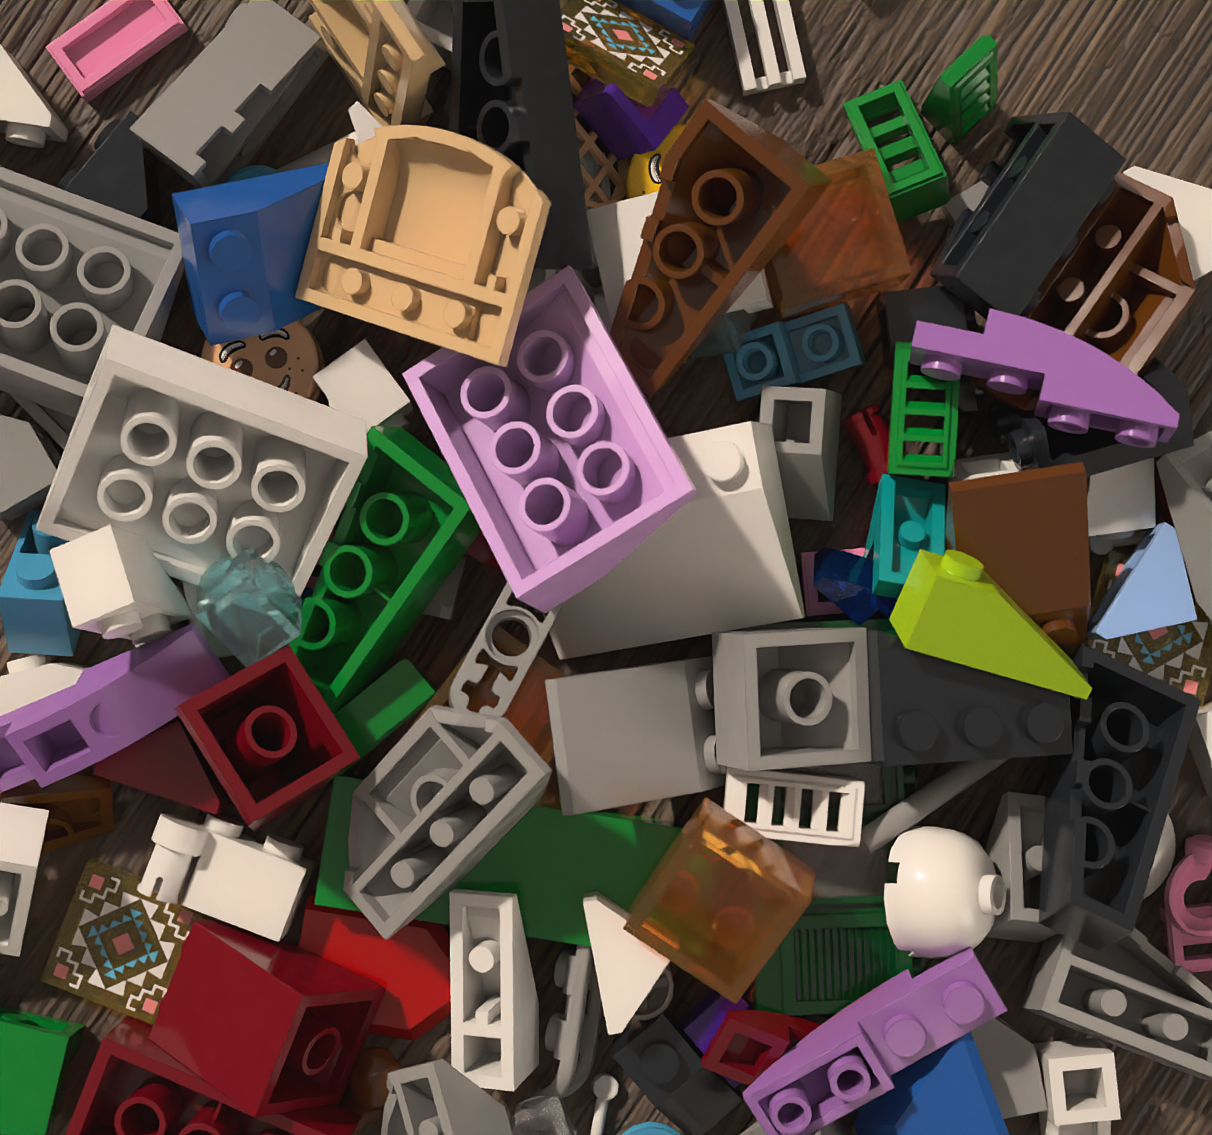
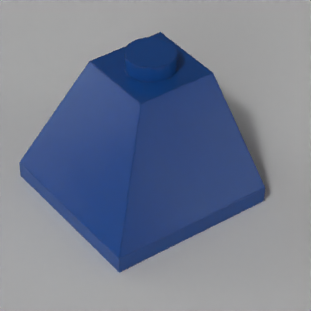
M971 1031L891 1075L894 1088L858 1107L854 1121L857 1135H1009Z

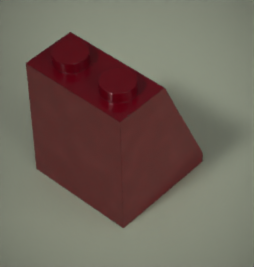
M289 645L179 704L175 708V711L243 819L254 831L308 799L360 758Z
M222 920L194 921L190 933L182 945L181 956L167 992L159 1004V1012L148 1039L254 1118L339 1104L386 988L367 977L283 939L277 942Z

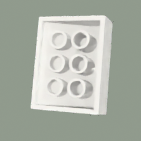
M112 325L85 392L37 522L36 530L67 541L75 540L108 525L140 534L168 576L291 617L368 457L366 421Z
M749 421L668 438L697 494L602 579L564 602L549 630L559 660L712 634V632H724L805 618L771 424Z

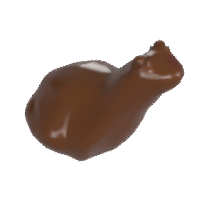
M366 1047L361 1049L349 1079V1092L339 1105V1107L362 1116L355 1135L383 1117L384 1106L390 1092L386 1087L388 1073L403 1068L396 1058L383 1047Z

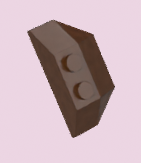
M1118 172L1114 177L1116 186L1113 193L1103 205L1090 212L1077 231L1079 240L1075 248L1062 262L1052 267L1040 285L1042 293L1039 300L1023 317L1061 330L1096 347L1140 377L1193 302L1197 293L1173 197ZM972 377L970 380L973 386L1005 404L1022 411L1031 410L1033 414L1035 413L1040 390L1027 388L1025 394H1008L989 388L986 385L987 379Z

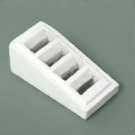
M727 767L721 832L825 845L859 847L865 783L863 780L854 777L773 770L745 771ZM747 783L760 784L756 821L744 820ZM775 786L786 787L783 824L772 823ZM802 789L813 790L810 826L799 825ZM830 791L840 792L838 828L827 827Z

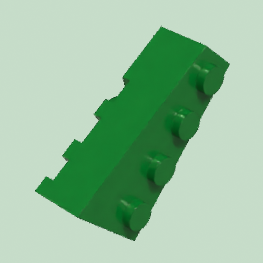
M371 426L367 436L368 457L347 498L346 507L333 540L326 543L318 563L323 566L312 596L305 598L288 645L295 653L332 713H337L376 680L481 531L449 465L401 427Z

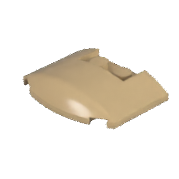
M309 0L316 11L308 16L312 28L322 37L329 54L365 109L383 127L394 125L424 126L434 112L425 98L430 74L446 64L404 0Z
M416 125L384 126L374 128L376 136L357 146L354 139L347 137L335 142L295 298L506 367L551 205L543 191L537 190L527 174L498 151L474 139L443 129Z

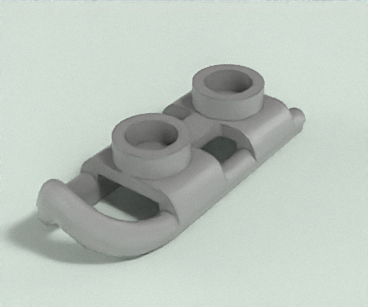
M577 945L576 951L565 949L561 952L556 962L555 984L557 987L563 988V993L567 995L565 1014L554 1013L549 1020L545 1033V1046L548 1051L554 1052L553 1057L560 1060L552 1083L548 1087L535 1091L534 1096L540 1101L553 1102L571 1095L585 1082L595 1061L603 1004L592 947ZM588 990H590L586 1014H584Z

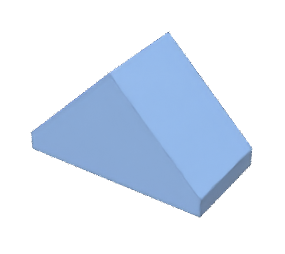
M1164 522L1156 524L1155 528H1148L1088 621L1086 637L1091 640L1111 639L1197 620L1183 555L1174 527Z

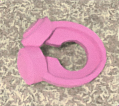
M1195 835L1185 839V857L1173 868L1167 880L1164 903L1166 913L1171 922L1181 932L1195 937H1211L1212 915L1205 918L1195 917L1186 909L1184 904L1186 888L1197 880H1205L1212 870V836Z

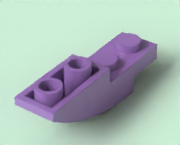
M994 309L989 310L984 334L917 321L911 345L910 364L920 365L923 374L941 380L956 381L960 379L961 374L987 379L986 385L989 388L1003 393L1025 394L1027 388L1040 390L1034 415L1048 418L1047 424L1051 428L1075 434L1087 433L1089 427L1115 432V440L1141 448L1155 447L1157 441L1167 443L1177 429L1180 415L1154 388L1129 368L1101 350L1061 330L1025 317Z
M193 623L82 671L75 685L0 716V793L33 779H36L42 788L114 754L177 717L178 714L175 708L179 704L229 677L228 672L197 625Z
M968 947L914 978L909 969H906L839 1011L790 1048L781 1058L766 1069L743 1092L744 1100L766 1135H810L894 1088L891 1075L1008 1010L972 948Z

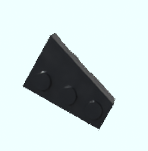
M1070 111L1011 117L1004 133L1012 139V142L1000 165L995 161L987 163L979 178L988 186L981 202L974 212L969 208L962 211L929 274L986 320L990 309L1023 317L1035 306L1042 293L1041 283L1052 267L1062 262L1073 251L1079 240L1077 231L1090 212L1103 205L1111 196L1116 186L1114 177L1127 160Z
M878 630L867 631L871 761L859 763L885 767L1073 754L1070 695L906 649L898 636Z

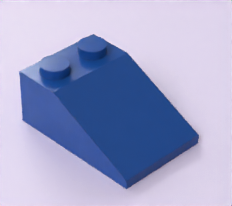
M329 163L172 194L192 313L210 346L275 332L322 308V306L295 298Z

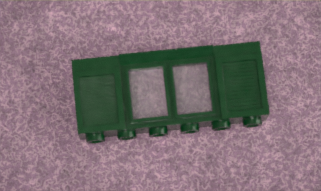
M889 619L771 623L738 629V631L865 627L867 631L878 630L898 636ZM858 762L771 769L773 771L854 777L863 780L865 790L861 829L915 792L914 765L884 767ZM747 783L746 821L757 820L760 784ZM775 786L772 823L783 824L786 787ZM802 789L799 825L810 826L813 790ZM829 792L828 828H838L840 792ZM749 836L750 866H748V887L752 896L753 930L750 931V943L755 971V991H752V1004L755 1010L786 1014L788 1016L837 1014L863 995L906 969H909L913 978L923 973L922 958L910 957L909 955L912 951L899 950L896 947L886 920L884 903L885 883L897 884V874L900 862H888L891 848L898 836L870 856H865L857 847Z

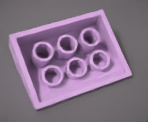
M570 265L526 293L506 367L442 347L402 373L516 599L545 613L602 579L697 494L694 485L576 272Z

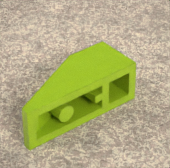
M922 549L919 550L889 618L906 649L1087 700L1092 687L1073 661L983 570L984 566L980 561L956 550H946L944 556Z

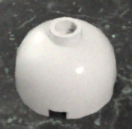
M912 826L899 834L891 848L888 862H900L897 884L885 883L884 889L886 920L894 944L899 950L912 951L909 955L910 957L950 958L968 947L974 949L990 932L996 915H1000L1005 907V883L1003 878L996 874L992 860L978 841L955 830L929 826Z

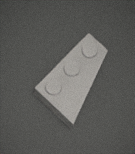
M251 0L249 3H242L231 14L225 28L129 129L159 161L197 189L223 184L233 172L246 167L330 54L319 34L274 1Z
M1134 928L1131 934L1101 951L1092 949L1060 933L1043 940L1021 1006L1022 1009L1199 1079L1212 1081V991L1182 966L1175 965L1147 942L1148 938L1136 928Z

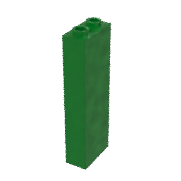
M344 772L334 778L315 905L361 911L343 889L345 870L350 868L348 839L353 792L368 776L366 774ZM538 801L463 879L413 920L450 925L449 892L453 889L517 894L525 937L591 947L583 898L584 893L598 891L673 942L675 954L672 959L701 963L703 946L714 948L717 939L720 909L710 908L709 905L713 882L722 884L725 882L729 845L719 844L720 833L714 827L602 810L563 816L561 804Z

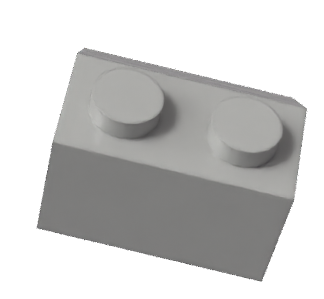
M865 627L712 632L717 764L745 771H759L871 761L867 629Z

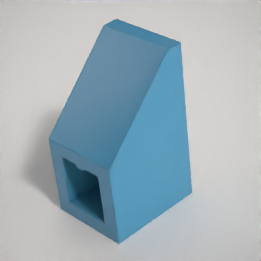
M29 510L0 586V615L8 651L11 653L73 656L82 629L72 627L49 551L70 541L36 530L42 510Z

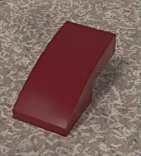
M729 1010L701 1058V1067L750 1086L790 1048L821 1024L803 1018L768 1011Z

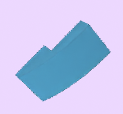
M841 303L785 323L775 322L719 341L737 402L760 397L762 386L795 387L867 365L850 306L846 303Z

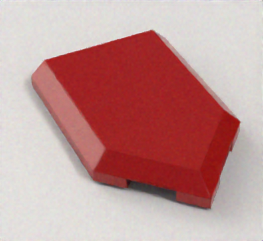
M309 894L304 912L299 947L367 977L386 988L368 1034L415 1041L451 1014L450 933L443 924L412 920L394 936L385 940L361 911L315 905L316 894Z

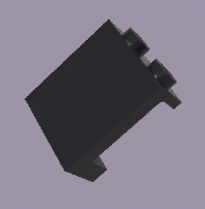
M1155 356L1140 378L1154 388L1180 417L1177 429L1167 443L1157 441L1156 446L1152 448L1134 447L1120 443L1115 440V432L1091 427L1088 428L1087 433L1083 434L1059 431L1048 426V418L1035 416L1031 410L1022 411L1011 407L995 397L996 406L988 408V420L993 437L997 444L1005 443L1009 447L1012 460L1018 470H1032L1083 462L1086 477L1194 446L1187 386Z

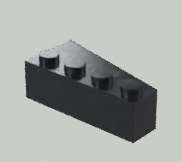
M454 0L449 131L483 143L509 158L527 174L537 190L543 191L551 202L533 269L562 270L570 265L574 270H594L560 0Z
M1083 644L1069 658L1087 680L1092 690L1087 700L1070 695L1073 754L1048 756L1039 924L1092 949L1101 951L1134 931L1201 699Z

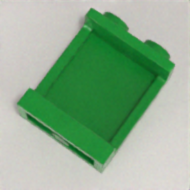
M0 1005V1135H51L69 1057L80 1049L85 1028L84 1024Z

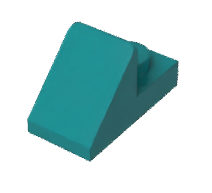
M882 474L863 556V568L873 571V595L898 599L920 549L944 556L946 484Z

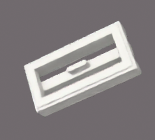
M722 0L743 96L804 83L806 73L789 0H772L788 68L787 72L779 73L763 0H748L765 71V76L759 78L754 76L738 1Z

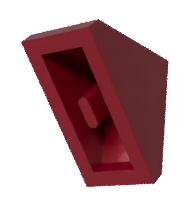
M178 720L96 762L93 775L213 814L227 810L231 801L230 796L182 720Z

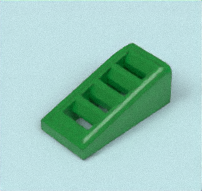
M989 34L986 36L982 35L939 76L921 106L922 110L920 113L949 143L954 144L960 141L996 104L998 94L997 42Z
M902 79L843 103L844 111L869 172L893 224H898L926 213L950 201L951 196L947 174ZM899 110L901 116L870 129L868 128L867 122ZM906 133L909 134V137L882 148H877V145ZM916 156L919 157V160L889 172L887 168Z
M895 342L887 472L890 474L954 477L960 379L948 381L930 376L907 375L912 343ZM906 388L944 390L943 403L906 401ZM905 414L942 416V428L904 427ZM903 442L940 443V456L904 454Z

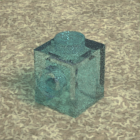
M250 546L233 559L223 557L217 560L203 573L199 581L196 617L246 667H249L301 635L302 599L295 593L293 582L286 571L274 561L267 563Z

